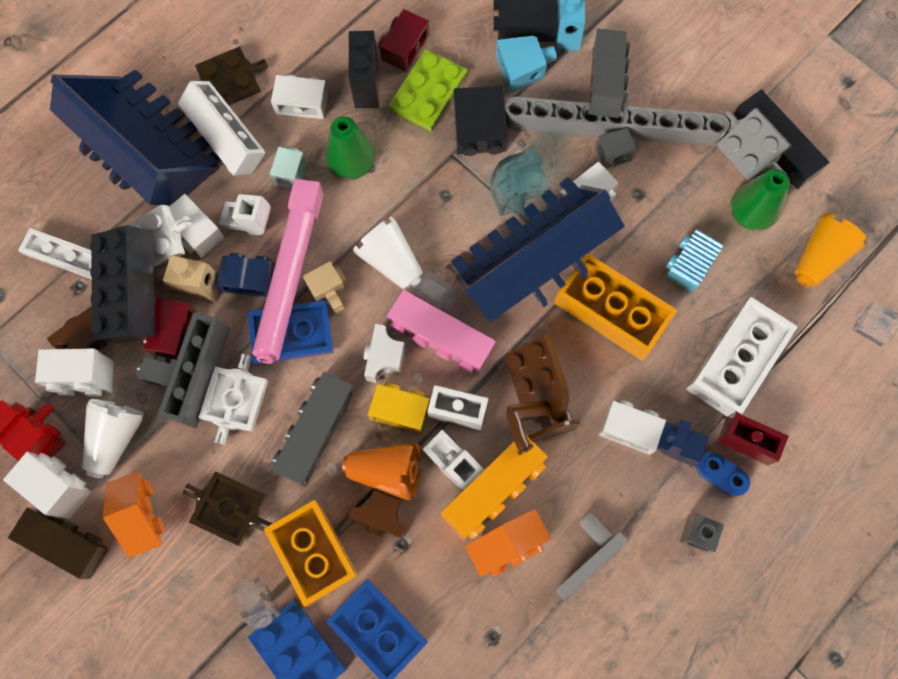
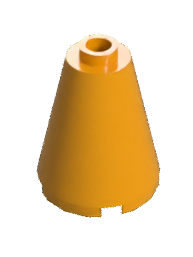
M822 214L816 222L794 271L797 276L796 281L807 288L810 286L817 287L867 245L868 242H863L866 239L865 234L846 219L839 222L834 220L835 214Z

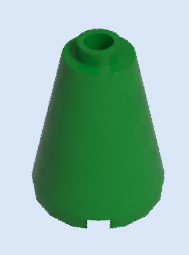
M346 116L336 118L331 124L325 151L327 166L334 175L342 179L343 177L358 179L366 175L374 164L375 151L372 143L352 118Z
M772 169L747 182L735 191L730 202L732 207L731 213L739 225L748 230H765L779 220L790 185L787 174L781 170Z

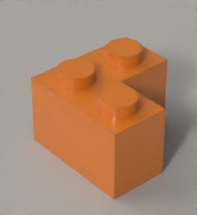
M139 471L106 483L103 519L128 558L162 546V533L165 532L162 519L159 516L155 517L152 512L153 508L150 497L153 495L152 485L148 479H143Z
M533 509L467 544L465 548L480 577L490 572L495 577L509 569L506 565L510 562L512 567L526 561L528 557L530 558L544 550L542 544L550 541L551 537L536 509Z

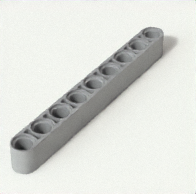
M512 97L505 105L507 126L517 130L600 136L628 128L630 135L634 136L636 140L715 146L723 139L730 125L727 117L717 113L626 106V108H621L619 118L588 114L589 103ZM511 112H519L520 114H519V115H515V114H512ZM536 114H543L544 117H539ZM561 116H567L569 119H564ZM586 118H592L594 121H589ZM611 120H616L619 123H613Z

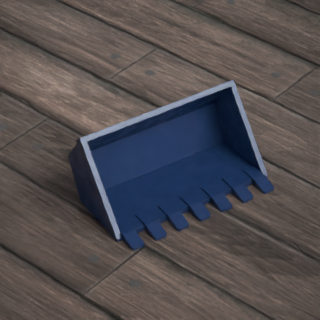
M133 70L124 77L52 74L50 81L53 84L50 110L82 140L79 145L81 154L86 156L93 150L89 159L95 162L102 159L104 161L102 167L105 170L112 168L109 179L114 185L121 181L119 185L121 189L126 190L132 187L150 205L170 206L184 194L188 196L210 175H213L220 169L217 165L222 161L214 151L208 155L203 152L209 146V143L203 136L193 142L189 139L198 130L192 121H189L179 129L175 126L185 116L179 108H175L164 116L160 112L170 104V100L162 95L151 103L146 100L157 90L155 86L148 82L137 90L133 88L143 78L137 70Z
M567 177L560 182V186L567 195L559 200L551 190L547 191L541 196L548 206L546 210L540 212L533 203L529 204L523 209L530 219L528 223L522 226L513 216L505 222L512 232L507 238L504 239L495 229L487 235L494 245L489 251L486 252L477 242L469 248L476 258L475 261L467 265L461 255H458L451 261L459 272L455 277L470 299L472 298L489 323L531 293L534 294L543 307L547 306V300L539 288L552 278L560 289L564 287L566 283L559 273L570 265L575 268L583 279L588 276V270L580 258L625 227L610 201V195L605 189L585 185L578 187Z

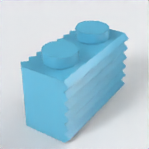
M698 229L695 230L692 236L686 234L679 245L683 249L679 256L674 254L666 268L670 269L666 278L693 293L724 245Z

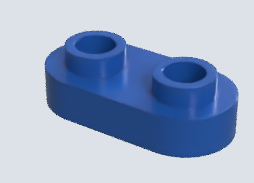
M707 452L703 454L701 463L696 466L698 474L703 479L732 497L743 495L749 490L750 478L744 470L719 453ZM710 461H714L716 463V470L710 469ZM734 477L740 480L739 487L733 484L732 480Z

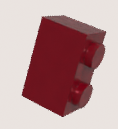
M403 9L398 17H394L387 35H383L380 39L378 48L380 49L381 60L407 72L429 37V20Z
M157 298L155 305V337L143 339L144 349L152 356L177 359L192 315L196 312L189 303Z
M735 412L725 419L717 443L768 466L780 461L789 436Z

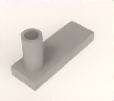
M592 513L586 515L579 524L601 549L556 589V593L563 601L570 597L626 546L628 541L620 532L613 537Z

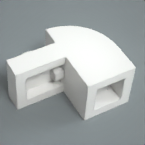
M238 194L236 202L225 201L218 225L223 229L246 231L249 235H262L266 228L271 206L262 196Z
M440 430L422 448V451L462 490L469 486L484 471L480 464L466 450H461L443 430Z

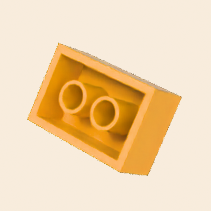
M313 500L264 529L304 607L313 605L359 577L318 501Z

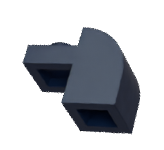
M680 419L677 425L665 422L657 449L670 458L696 467L701 463L709 436L690 430L692 423Z

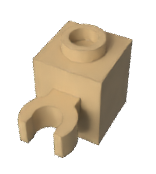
M329 261L302 276L315 301H328L335 314L345 310L338 295L346 291L343 285L346 278L339 267L334 269Z

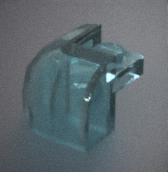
M531 148L507 156L494 168L490 189L500 216L524 209L526 200L541 196L550 190L541 167L542 160L535 149Z

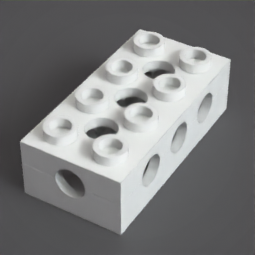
M750 297L740 306L686 390L726 417L735 412L742 415L798 326ZM724 376H726L730 380L731 384L726 382Z

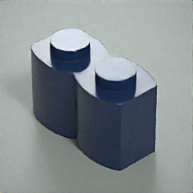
M230 253L229 256H222L216 286L221 292L267 297L275 263L265 256H256L255 259H247L239 253Z

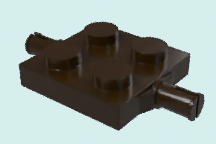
M240 46L195 65L200 81H210L228 105L260 93L261 90L257 84L255 73L268 69L264 58L251 64L245 58Z
M216 471L209 484L202 490L189 483L185 488L194 493L183 490V495L197 500L195 511L188 523L241 547L247 533L253 527L265 532L264 529L266 527L261 524L266 526L273 524L258 517L259 509L266 494Z

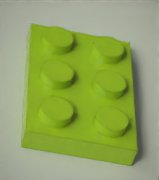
M425 49L390 102L389 110L432 132L453 99V89L461 86L468 70Z

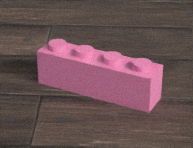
M405 290L401 292L387 315L388 323L391 324L389 327L393 331L401 335L404 332L413 337L412 340L416 344L424 348L427 345L436 350L435 353L439 357L447 361L450 358L459 363L458 366L462 370L470 374L473 371L480 374L495 348L496 341Z

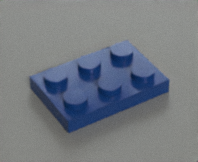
M322 300L293 305L280 358L273 362L334 353L327 301ZM264 309L248 311L251 352L254 348ZM252 353V361L254 365L264 364L262 362H259L256 359L257 357Z
M369 579L326 621L379 679H394L428 643L423 635Z
M296 599L248 636V639L276 679H336L347 670Z

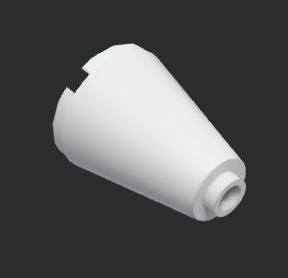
M389 217L388 225L384 221L381 222L360 240L364 245L360 249L355 246L353 251L403 290L407 287L412 290L423 281L420 278L423 272L396 220L393 217Z
M90 399L88 401L82 468L87 470L86 474L88 476L103 478L104 475L111 474L141 424L143 412L125 405L124 407L117 406L115 402L100 399Z

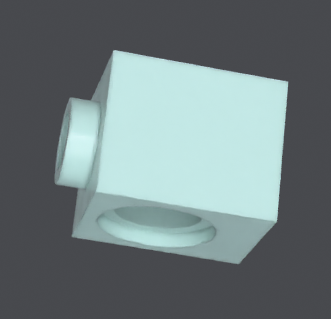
M278 147L270 171L274 185L292 189L294 179L302 180L307 165L303 152L293 147H288L287 149Z

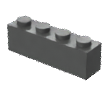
M597 28L592 54L588 114L619 118L621 108H626L628 92L624 91L627 90L629 75L625 74H627L629 68L628 54L630 43L626 42V32Z
M193 313L160 406L158 417L175 424L197 428L198 417L214 368L218 366L230 331V327L220 319Z
M323 372L321 377H316L310 390L312 394L308 402L304 401L299 408L298 415L300 417L295 426L291 425L285 435V440L287 441L283 449H279L272 460V465H274L272 471L303 487L307 486L355 393L353 385L326 372Z

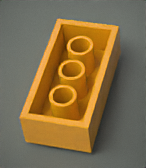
M587 253L582 257L581 261L588 270V276L583 279L574 269L565 281L566 285L558 291L554 304L643 361L676 314L677 309Z
M527 435L529 444L533 445L530 451L518 455L517 446L513 442L441 512V517L464 541L468 537L473 541L484 530L485 526L482 523L488 517L493 521L506 508L503 503L508 498L513 501L526 488L524 482L528 478L533 482L547 467L544 461L548 456Z

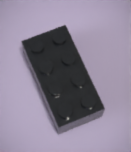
M124 225L92 234L90 242L92 341L124 343L155 337L153 231Z

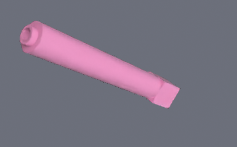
M294 179L288 202L290 211L252 351L253 355L257 357L256 359L262 363L272 364L273 361L279 360L313 223L318 220L324 196L320 182Z

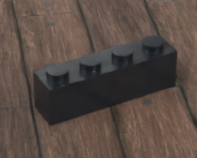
M762 89L741 103L733 114L739 121L757 108L789 142L791 147L780 156L777 164L787 173L790 184H793L797 190L819 175L830 163Z

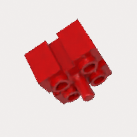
M1 400L0 444L3 446L2 448L17 461L26 452L36 455L43 453L50 458L55 456L66 442L59 437L61 432L50 423H47V425L43 423L46 417L54 410V406L45 402L35 411L31 407L26 408L16 401L11 404Z

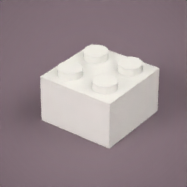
M96 349L38 350L35 383L46 387V391L58 393L57 396L73 398L78 393H85L87 397H102V393H112L115 362Z
M26 452L3 479L43 514L67 519L71 518L92 493L85 487L87 482L75 473L69 474L64 470L67 466L61 460L54 456L50 458L43 453L36 455Z

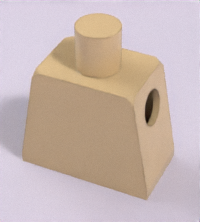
M176 256L170 257L163 278V282L169 292L217 302L220 292L216 286L218 272L209 264Z

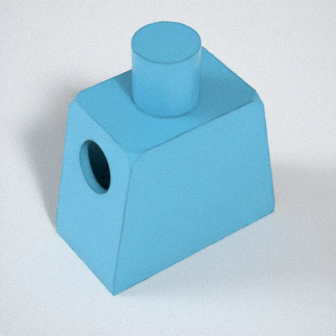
M558 0L556 50H580L585 26V0ZM568 26H574L572 33L566 32L565 29Z
M535 36L501 39L496 42V57L509 93L543 79L547 67L546 63L555 61L557 58L554 46L541 49Z

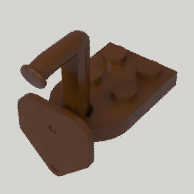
M542 335L505 354L504 356L520 402L508 406L506 410V417L518 449V455H522L533 448V445L529 444L522 421L532 420L536 423H541L543 430L528 436L533 442L577 429L580 421L579 419L573 420L570 411L567 409L569 405V389L551 335Z

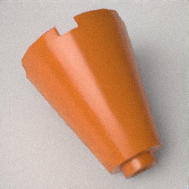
M404 444L351 451L343 459L342 470L350 480L404 500H411V497H415L419 487L421 469H417L416 460L422 461L421 450L418 444Z

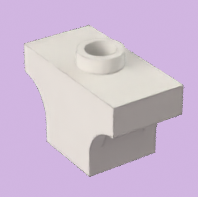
M375 324L371 344H366L364 360H367L364 377L368 382L377 383L378 379L385 373H401L405 344L404 342L392 340L387 335L388 332L385 325Z

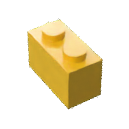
M385 382L384 386L377 384L368 411V417L372 421L422 434L430 398H426V394L418 390H411L410 393L401 391L400 386L388 382Z

